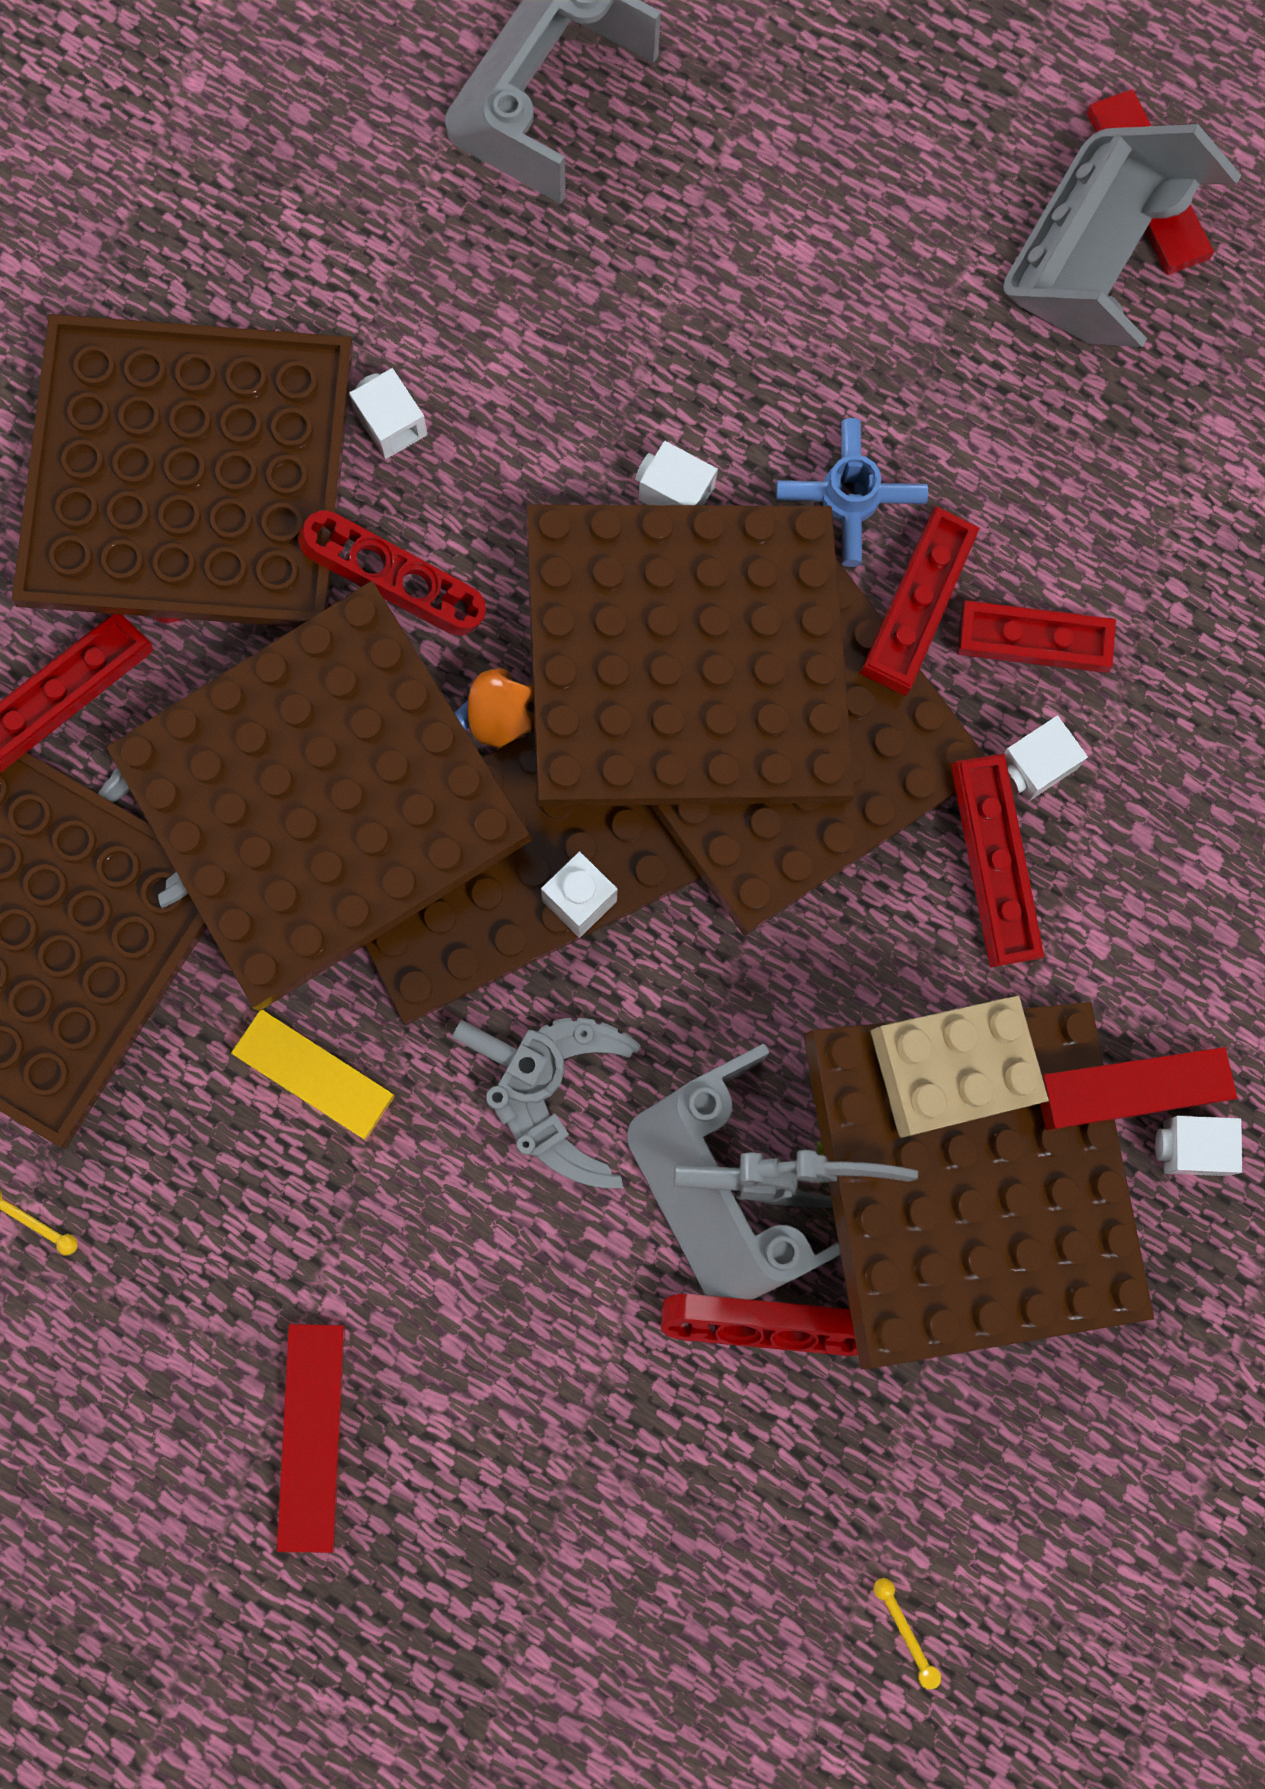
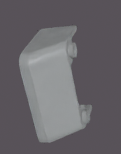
M522 0L448 109L445 116V124L449 140L458 148L561 204L566 197L565 156L525 135L532 125L534 112L531 99L523 91L571 20L590 28L654 63L659 53L661 11L640 0Z
M1199 124L1103 129L1092 135L1080 148L1004 281V292L1021 308L1086 343L1143 347L1147 338L1123 314L1122 305L1114 297L1108 296L1114 283L1152 218H1168L1181 214L1191 204L1199 185L1237 184L1242 175Z
M765 1043L692 1080L641 1112L632 1120L627 1132L629 1149L706 1296L753 1300L841 1255L839 1241L814 1254L805 1236L791 1226H774L755 1236L731 1190L674 1187L673 1185L675 1164L718 1167L703 1137L723 1127L731 1115L732 1099L724 1083L762 1064L769 1054Z

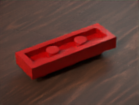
M965 600L961 608L957 655L1108 673L1113 667L1116 619Z

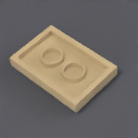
M1019 996L883 1025L870 1030L899 1138L1049 1101Z

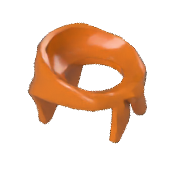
M493 668L480 673L472 683L468 695L467 713L473 737L481 744L500 749L534 729V713L527 711L528 703L533 701V684L523 685L512 681L510 673L505 668Z

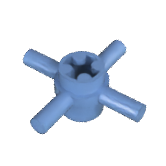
M857 418L842 420L841 459L828 472L824 481H776V501L822 502L823 506H832V517L842 522V565L846 567H856L862 564V521L873 515L879 503L927 504L928 484L881 483L879 468L872 460L866 456H861V420ZM843 483H856L854 492L857 495L849 494L848 496L843 493Z

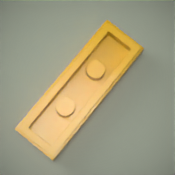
M264 1010L259 1011L231 1052L232 1055L365 1141L395 1097L393 1093Z

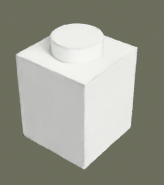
M393 368L381 375L372 374L365 377L358 383L355 390L349 393L355 415L384 459L391 457L427 436L424 415Z
M664 440L657 454L654 456L648 453L637 471L635 480L640 482L639 500L647 505H705L715 488L718 469Z
M1058 715L1007 748L1004 752L1012 792L1016 795L1021 792L1028 802L1076 771L1088 758Z
M579 851L541 888L542 902L580 938L617 902L618 889Z
M1175 1116L1164 1120V1129H1158L1155 1138V1153L1158 1161H1164V1174L1230 1176L1242 1173L1241 1119Z

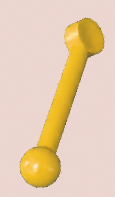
M0 1191V1210L56 1244L57 1251L60 1254L67 1256L77 1250L78 1242L73 1235L59 1234L3 1199Z
M888 1578L877 1580L874 1584V1594L878 1599L885 1602L920 1670L918 1673L920 1684L926 1689H935L941 1682V1674L936 1667L929 1665L894 1597V1583Z

